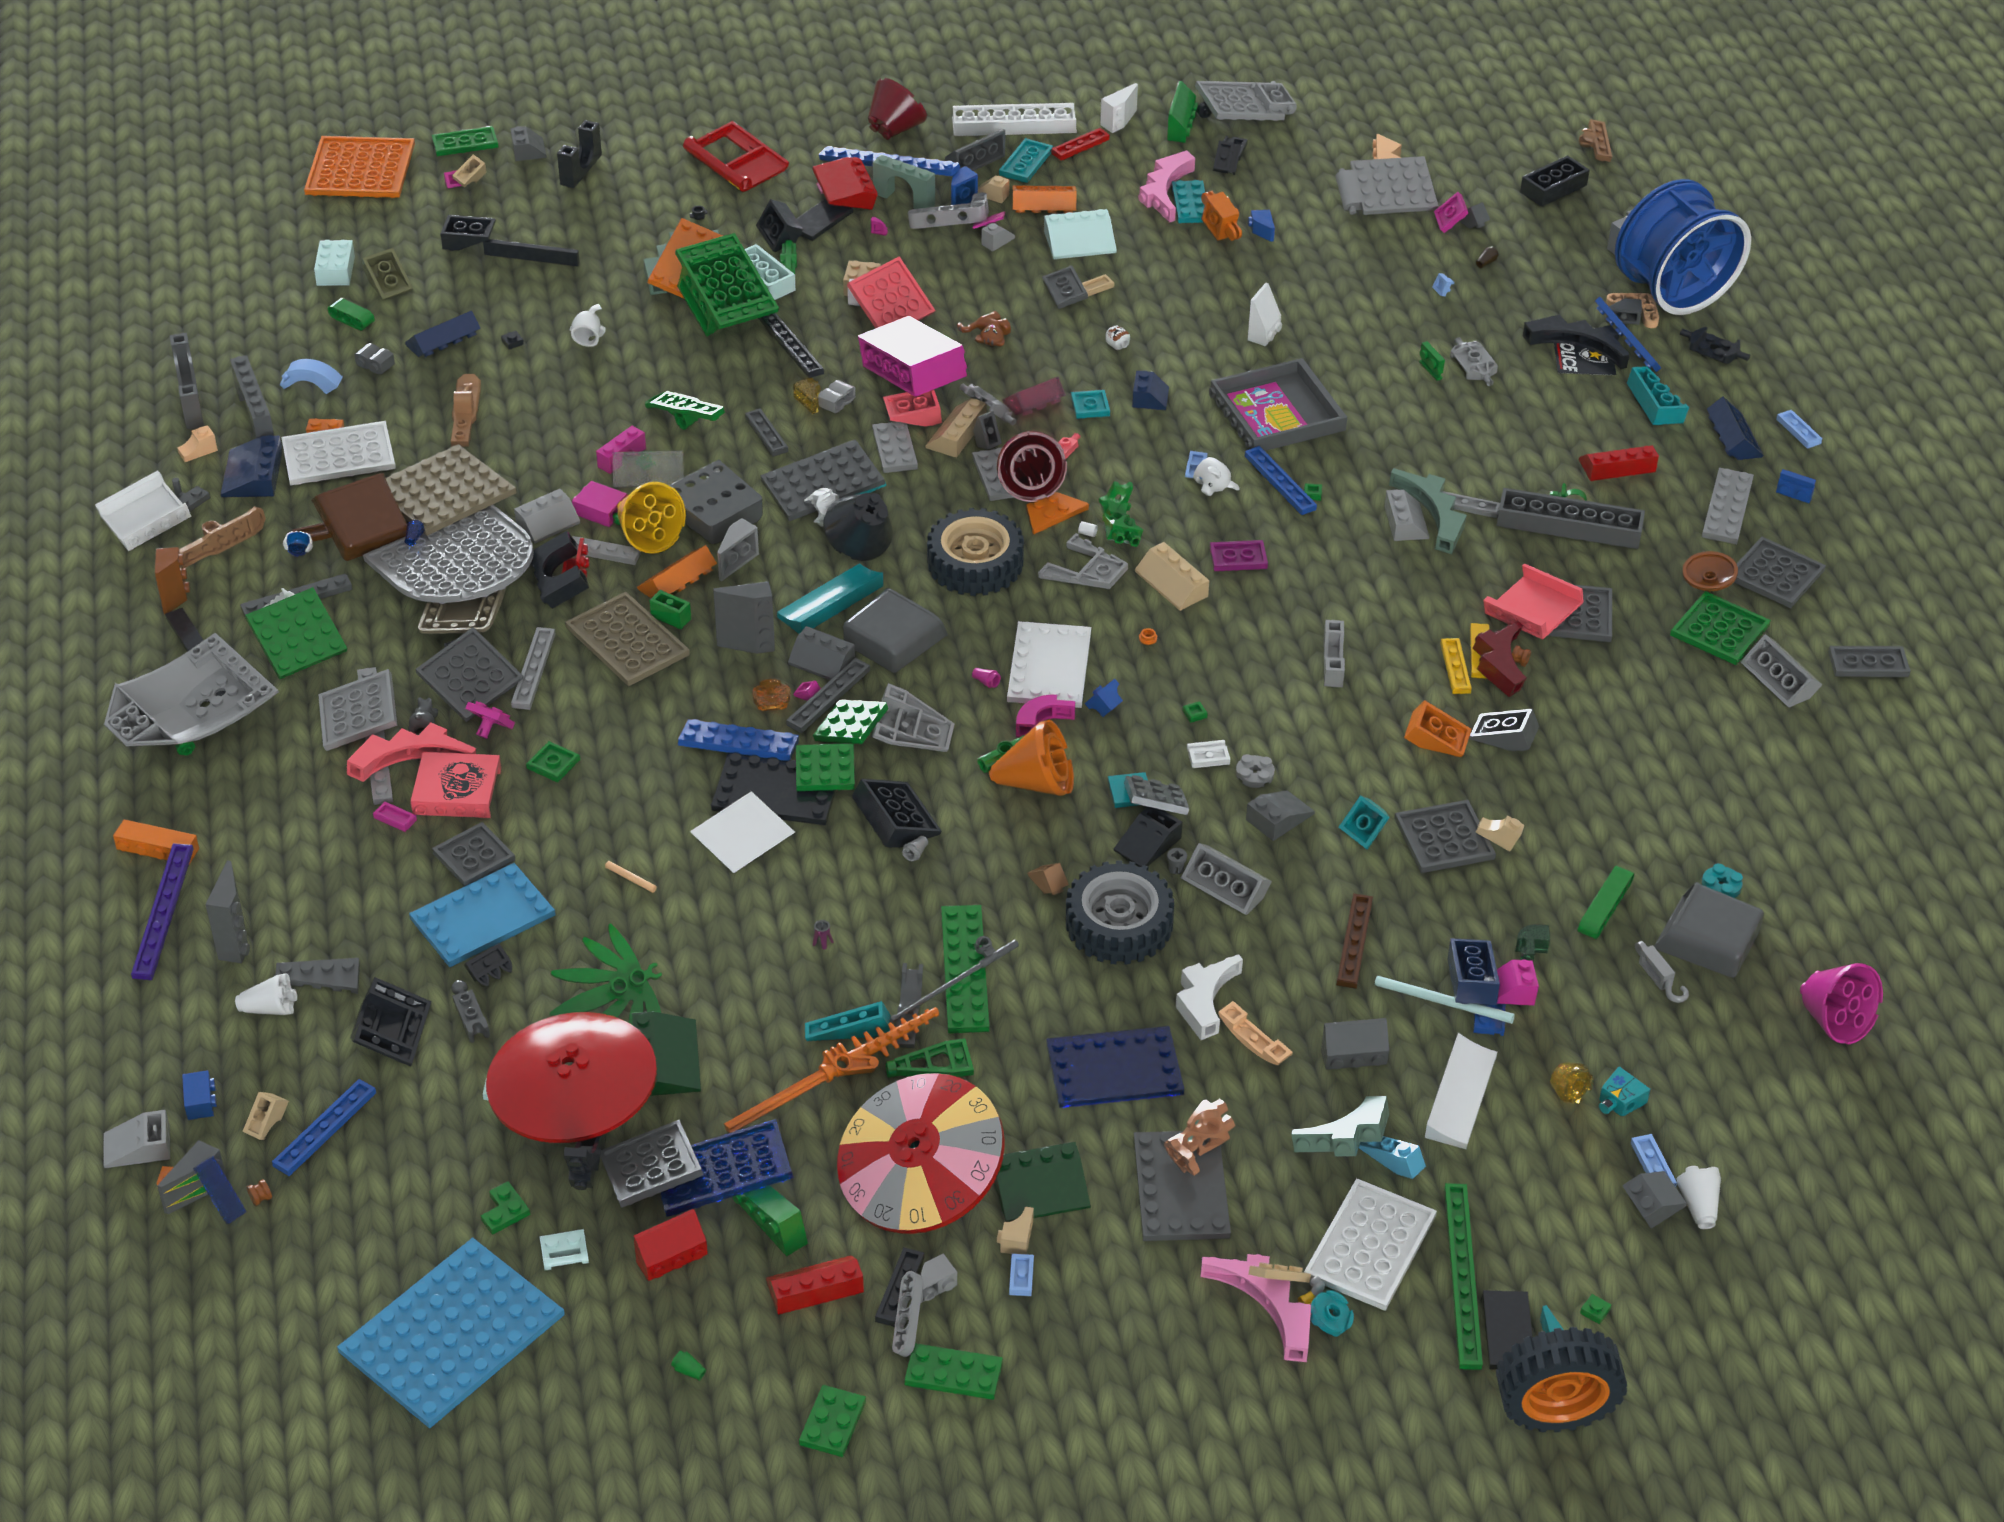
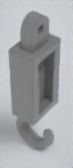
M1643 941L1635 943V949L1640 955L1639 964L1659 989H1665L1667 998L1672 1002L1681 1003L1686 1001L1689 997V991L1685 986L1680 987V990L1683 992L1682 996H1676L1672 993L1675 972L1653 945L1647 947Z

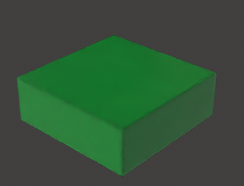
M1305 483L1304 492L1312 500L1321 501L1322 485Z
M1200 701L1185 705L1182 708L1190 723L1206 719L1208 716Z

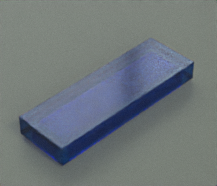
M214 1156L209 1157L193 1168L226 1224L231 1223L247 1212Z

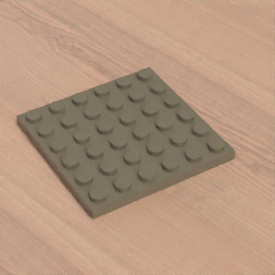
M459 444L439 452L428 459H424L413 466H409L400 472L393 473L386 478L403 517L426 536L517 493L516 487Z

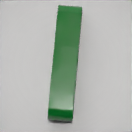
M1617 865L1613 868L1581 919L1577 930L1579 933L1596 940L1598 939L1629 889L1635 873Z

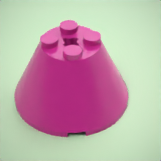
M1855 963L1824 971H1816L1800 987L1805 1008L1826 1034L1837 1043L1848 1045L1858 1042L1868 1034L1879 1016L1876 1014L1878 1004L1882 1003L1883 1000L1882 982L1876 970L1866 964Z

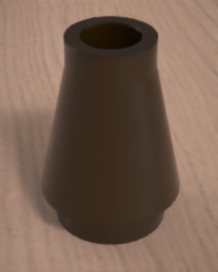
M1487 247L1478 260H1476L1477 267L1483 268L1496 261L1499 256L1498 251L1494 247Z

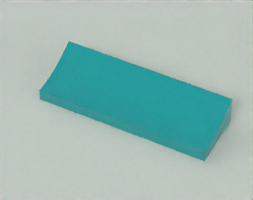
M859 563L778 611L777 618L798 634L806 626L815 628L883 587V573L870 570Z

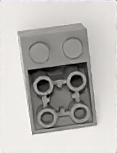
M166 1110L142 1113L104 1133V1168L170 1159V1125Z

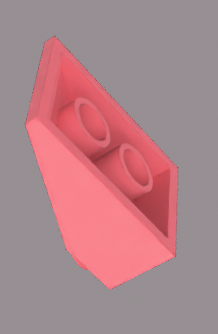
M934 390L916 397L908 392L883 397L890 421L924 427L942 423L940 405Z

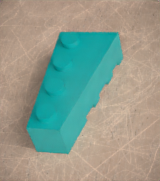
M1647 366L1632 367L1627 385L1653 425L1684 423L1689 406L1682 404L1677 395L1669 392L1670 388L1660 383V378Z

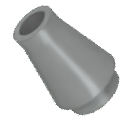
M919 836L917 839L905 844L902 851L904 858L908 861L918 860L928 845L927 838Z

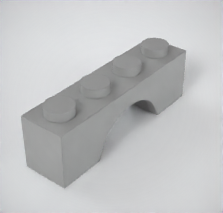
M1325 620L1324 686L1343 687L1345 660L1343 658L1344 621Z

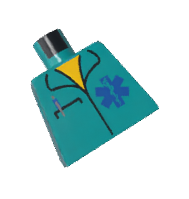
M1619 1066L1602 1086L1599 1109L1604 1114H1608L1613 1110L1619 1116H1625L1648 1103L1651 1089Z

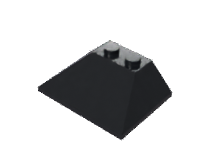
M374 977L360 1006L350 1038L356 1044L411 1067L432 1001Z

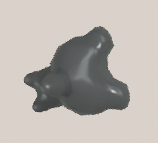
M421 697L418 698V708L415 709V712L409 719L408 730L410 732L416 733L419 729H425L430 723L435 724L434 718L438 715V709L432 708L431 698L426 700Z

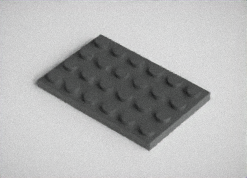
M856 439L760 475L761 481L789 521L817 511L811 501L804 500L820 488L831 489L833 493L839 495V498L885 484L884 478Z

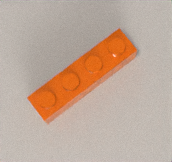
M125 819L113 835L117 850L157 859L168 860L173 843L193 845L194 850L189 864L199 850L197 836L194 834Z

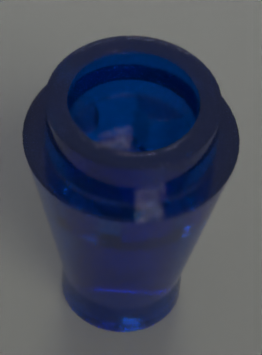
M412 520L407 524L404 542L408 546H414L415 542L424 533V524L421 521Z

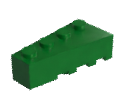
M751 1170L731 1182L733 1191L731 1196L734 1202L746 1211L786 1257L808 1244L801 1211Z

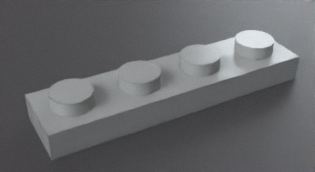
M572 536L578 547L581 537ZM584 538L585 544H588V554L586 555L588 557L635 565L641 555V551L631 546Z

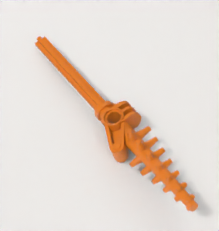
M935 1007L931 1010L926 1009L925 1013L919 1016L915 1013L912 1015L913 1019L908 1022L902 1018L900 1019L902 1025L895 1027L890 1022L888 1024L890 1031L886 1033L880 1027H877L876 1031L879 1037L875 1039L866 1031L863 1034L867 1043L863 1045L853 1036L851 1039L855 1049L849 1052L841 1043H838L835 1048L831 1047L830 1051H823V1062L817 1072L724 1123L725 1130L732 1134L822 1082L826 1081L829 1083L833 1081V1077L838 1078L846 1075L874 1072L879 1061L876 1057L872 1056L873 1054L881 1051L885 1057H888L889 1053L886 1046L892 1044L895 1049H898L897 1040L903 1037L905 1041H908L909 1037L907 1034L912 1030L918 1033V1027L922 1024L928 1025L930 1019L938 1017L939 1010ZM837 1062H844L846 1064V1068L839 1067L837 1065Z

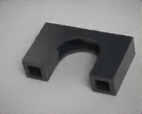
M585 120L578 128L579 150L576 147L563 145L557 152L560 185L575 188L602 156L599 123Z
M568 531L533 550L531 564L535 568L533 573L538 580L537 587L541 591L540 598L544 604H548L552 609L589 588L586 575L577 565L558 576L552 577L553 572L561 563L577 555V543Z

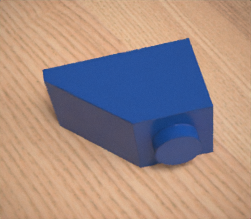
M1251 210V216L1248 217V227H1251L1252 233L1270 242L1274 241L1275 227L1270 210Z

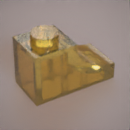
M808 377L794 383V398L812 414L819 412L818 395L821 390L820 384L813 378Z

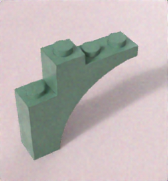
M1366 1096L1357 1109L1329 1124L1306 1129H1293L1291 1135L1294 1152H1334L1335 1156H1356L1360 1142H1382L1389 1117L1387 1096Z

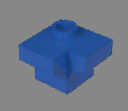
M1113 679L1105 687L1100 685L1092 692L1094 696L1085 705L1089 709L1097 710L1102 717L1108 714L1123 701L1117 692L1119 685L1117 680Z

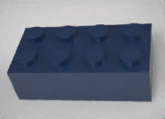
M1450 938L1447 960L1455 1002L1485 1006L1497 1005L1500 982L1491 941Z

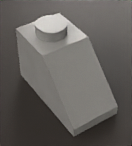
M995 223L982 228V245L991 251H995L1015 238L1014 234Z

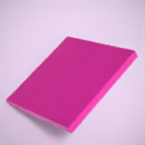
M1005 211L989 216L983 222L974 223L973 229L984 225L986 227L990 223L996 224V221L1004 219Z

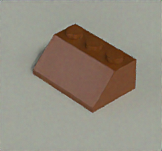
M179 547L156 549L155 577L164 614L173 611L187 601V593H190V583L186 582L187 569L183 568L184 556L180 554Z

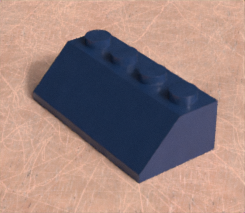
M471 310L412 336L405 342V345L418 357L422 355L428 357L434 354L433 351L436 349L442 351L448 348V344L452 342L455 345L462 342V338L466 336L468 339L476 336V332L481 328Z
M1724 396L1707 408L1710 414L1708 418L1715 424L1714 429L1720 435L1719 440L1726 446L1724 450L1730 457L1733 455L1737 460L1762 458L1764 456L1742 412Z

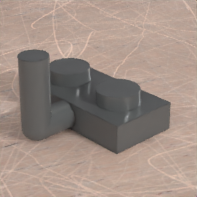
M179 478L172 479L175 495L182 503H186L189 512L210 499L209 492L199 486L194 487L187 493H183Z

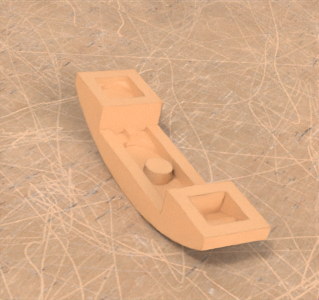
M1234 1001L1218 1012V1015L1233 1035L1260 1058L1279 1065L1292 1055L1293 1052L1278 1039L1275 1042L1272 1041L1247 1019L1248 1013Z

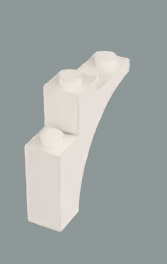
M1239 954L1228 957L1216 964H1211L1206 968H1203L1198 963L1182 970L1181 985L1185 990L1177 993L1176 1008L1200 1040L1219 1033L1220 1019L1215 1012L1213 1000L1219 989L1227 981L1242 973L1243 959Z

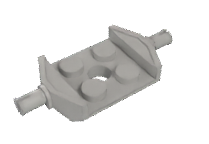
M1457 337L1454 340L1457 345L1452 348L1450 358L1455 357L1466 371V379L1484 380L1487 386L1493 385L1494 381L1490 377L1497 373L1498 365L1481 343L1477 341L1467 343L1463 342L1460 337Z
M963 383L960 385V390L967 396L985 402L987 406L991 407L989 410L994 411V414L1005 423L1008 422L1012 426L1016 423V419L1011 417L1012 411L1009 412V408L982 388L973 386V384L966 386Z

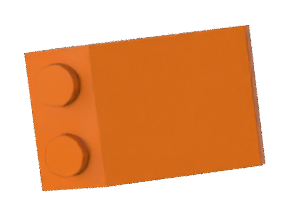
M1424 700L1413 711L1404 738L1420 748L1462 757L1472 729Z

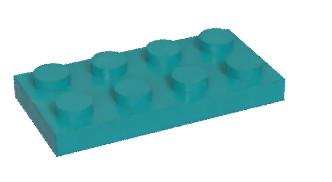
M1025 138L999 169V175L1028 183L1050 156L1053 145Z
M1203 180L1172 181L1171 187L1178 223H1203L1202 215L1205 206L1201 199L1202 194L1205 193Z

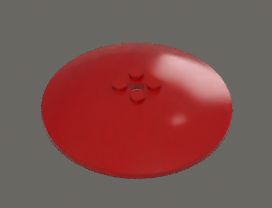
M594 1012L560 1014L527 1026L511 1037L500 1048L493 1058L487 1073V1097L492 1111L503 1125L523 1137L548 1143L584 1141L618 1128L643 1107L655 1086L657 1077L656 1058L647 1038L636 1027L622 1019ZM568 1062H573L572 1065H564Z

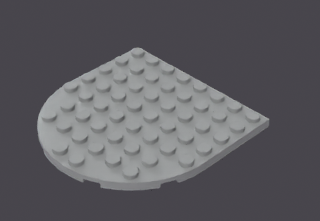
M491 505L428 536L421 531H417L363 555V558L369 566L402 594L420 601L446 604L488 597L491 593L505 589L506 586L517 580L528 569L534 552L528 533L496 506Z

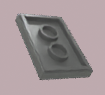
M1073 266L1042 276L1043 282L1058 309L1089 298Z

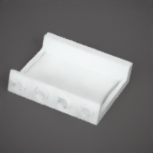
M159 471L95 504L102 520L128 551L192 517L186 503H182L166 485Z

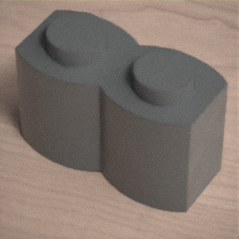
M371 343L366 344L354 354L356 364L359 367L370 369V371L376 374H383L395 364L392 352L387 349H380Z

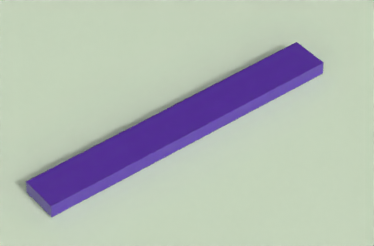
M172 844L133 966L132 979L153 980L194 850L193 845Z

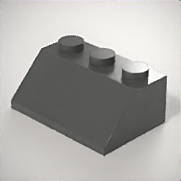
M806 626L796 638L788 665L831 680L855 658V644Z
M1386 1018L1324 1023L1321 1053L1325 1069L1387 1064L1389 1042Z

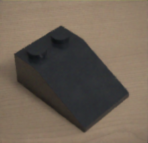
M448 215L440 233L442 249L459 251L487 241L496 219Z

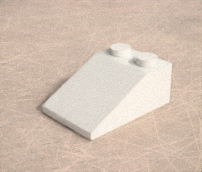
M1137 83L1101 99L1100 125L1111 133L1124 128L1137 111Z
M1265 283L1251 299L1248 341L1263 346L1272 341L1275 334L1280 332L1282 328L1281 314L1268 283Z

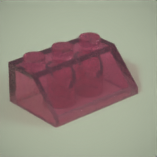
M1055 377L1002 399V401L1015 415L1022 413L1025 416L1033 413L1032 409L1036 407L1037 410L1047 407L1046 403L1051 402L1053 405L1060 402V398L1066 396L1059 377Z

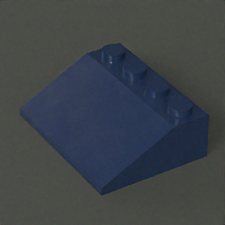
M260 436L229 451L221 497H273L275 495L283 452L280 436Z

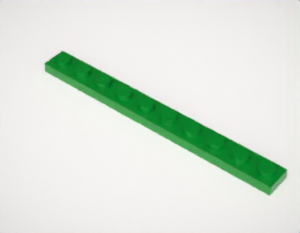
M1445 1183L1444 1192L1459 1369L1482 1370L1483 1361L1467 1184Z

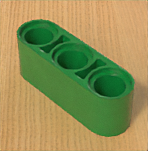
M343 298L338 299L327 308L332 318L360 331L375 321L371 311Z

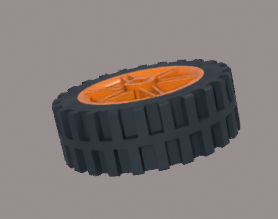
M1570 1327L1569 1330L1554 1328L1553 1332H1538V1336L1533 1338L1528 1336L1524 1338L1523 1343H1515L1511 1346L1512 1351H1506L1502 1355L1503 1360H1499L1497 1364L1496 1377L1504 1411L1510 1420L1514 1419L1516 1425L1521 1426L1524 1424L1525 1429L1528 1430L1537 1428L1539 1432H1546L1547 1430L1561 1432V1429L1569 1428L1571 1431L1576 1430V1427L1581 1425L1585 1427L1592 1425V1421L1596 1419L1600 1421L1605 1418L1606 1413L1614 1412L1616 1410L1615 1405H1621L1624 1400L1623 1396L1627 1394V1381L1617 1345L1613 1343L1610 1337L1605 1338L1604 1334L1599 1331L1594 1334L1592 1329L1584 1328L1583 1331L1578 1330L1577 1327Z

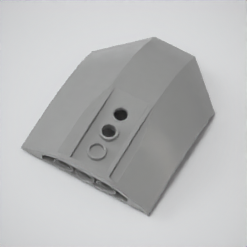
M214 633L172 662L138 678L120 684L115 683L104 725L125 746L181 744L202 739L235 723L275 696L279 691L221 637ZM218 691H226L223 696H216ZM203 702H210L207 707H200Z

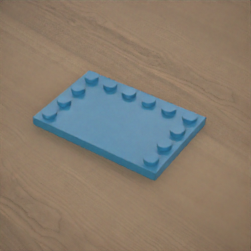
M512 863L409 913V916L446 964L452 967L555 916V909L519 867Z

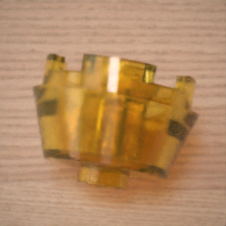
M1561 1063L1554 1069L1551 1075V1086L1559 1098L1564 1102L1572 1104L1583 1101L1582 1097L1587 1090H1592L1594 1083L1593 1075L1581 1063Z

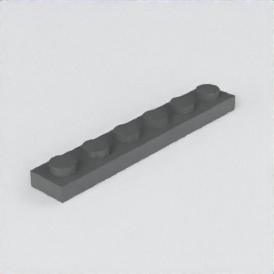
M345 573L286 591L298 594L314 587L317 595L322 599L352 590V584ZM280 593L240 604L244 617L246 614L261 609L268 603L270 604L271 600H274L276 596H280Z
M854 658L786 720V725L803 733L870 671V665Z

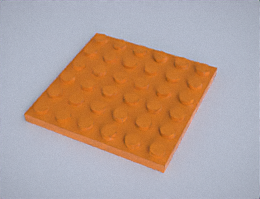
M321 136L304 188L305 195L400 198L415 145L414 138Z

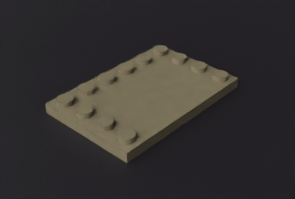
M627 592L565 622L566 628L628 687L690 655L689 649Z

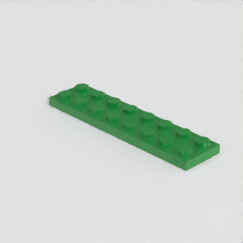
M981 905L941 906L945 984L974 967L980 960L985 958L982 954L977 953L974 948L977 938L983 936ZM986 967L978 969L946 989L948 1033L989 1032Z

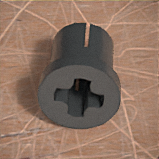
M1173 848L1167 853L1168 869L1172 874H1181L1184 871L1187 853L1181 848Z

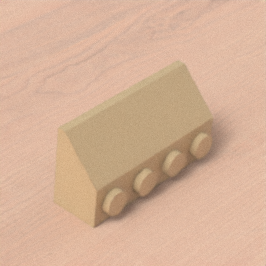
M970 398L956 406L926 444V448L957 458L974 436L973 430L977 417L987 413V404Z
M1165 542L1150 548L1135 568V572L1179 611L1208 597L1209 580Z

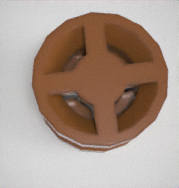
M1516 645L1512 652L1514 662L1519 663L1522 667H1526L1531 650H1524Z
M264 1179L259 1180L256 1185L247 1186L248 1194L255 1206L259 1205L263 1200L272 1199L271 1191Z

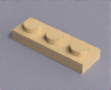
M1259 1263V1266L1249 1267V1275L1310 1283L1311 1274L1302 1272L1303 1268L1289 1266V1270H1287L1288 1266L1275 1264L1274 1268H1272L1273 1265L1267 1263Z

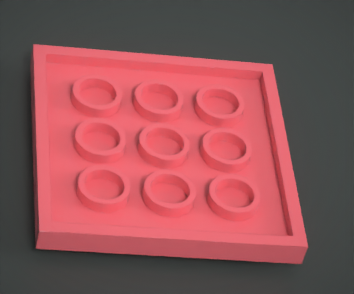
M900 256L847 284V287L875 329L907 316L920 321L936 311Z

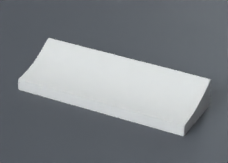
M1458 1033L1427 1122L1425 1138L1463 1149L1467 1148L1497 1057L1496 1051L1482 1047Z

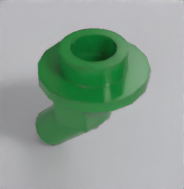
M191 741L177 744L175 746L179 755L191 754L195 749V743Z

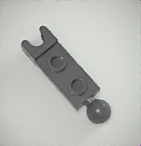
M455 981L451 988L455 994L452 995L453 1002L469 1041L473 1043L475 1041L474 1035L477 1033H482L485 1038H489V1027L473 990L467 991L468 985L465 981Z

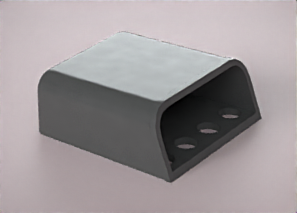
M717 460L669 485L681 492L680 496L686 510L685 524L710 544H717L723 541L728 528L739 519L743 518L749 523L754 524L763 515L762 496L722 463L721 460ZM719 468L720 472H715L714 469ZM704 475L709 477L706 480L700 479ZM694 483L695 486L687 487L686 484Z
M886 588L875 599L848 619L843 626L844 640L855 644V651L892 673L901 670L948 635L943 622L934 613L890 588Z
M1695 882L1681 897L1654 947L1656 950L1729 977H1735L1760 933L1764 911Z

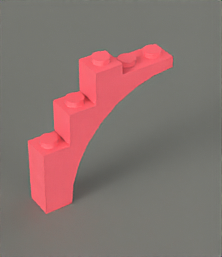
M430 723L419 735L401 728L390 741L372 734L347 760V775L364 782L372 774L384 767L401 761L421 759L423 752L476 754V748L447 736V729L434 723Z

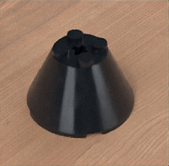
M877 493L857 494L837 499L828 508L823 521L824 532L831 546L840 554L844 553L857 561H869L881 556L888 549L893 536L887 506Z

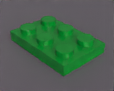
M822 1385L799 1438V1445L843 1457L866 1403V1396Z

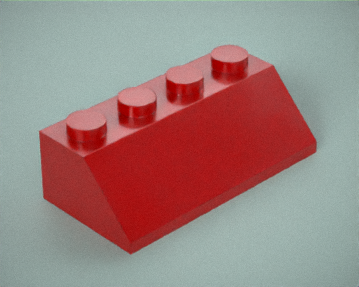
M1650 445L1580 456L1578 460L1589 480L1596 481L1656 472L1659 455L1654 446Z
M851 1255L766 1277V1282L778 1315L864 1292L862 1271L858 1260Z

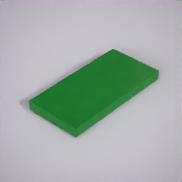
M493 126L432 135L437 156L499 148Z

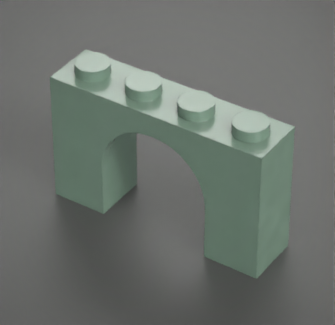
M880 155L873 161V184L878 196L887 199L895 191V176L906 180L913 190L914 209L935 206V173L901 162L900 160H895L886 155Z

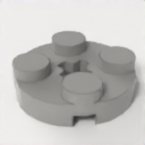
M1246 754L1237 763L1236 777L1238 780L1240 778L1245 786L1260 788L1264 787V784L1267 782L1271 783L1274 779L1275 768L1269 757Z

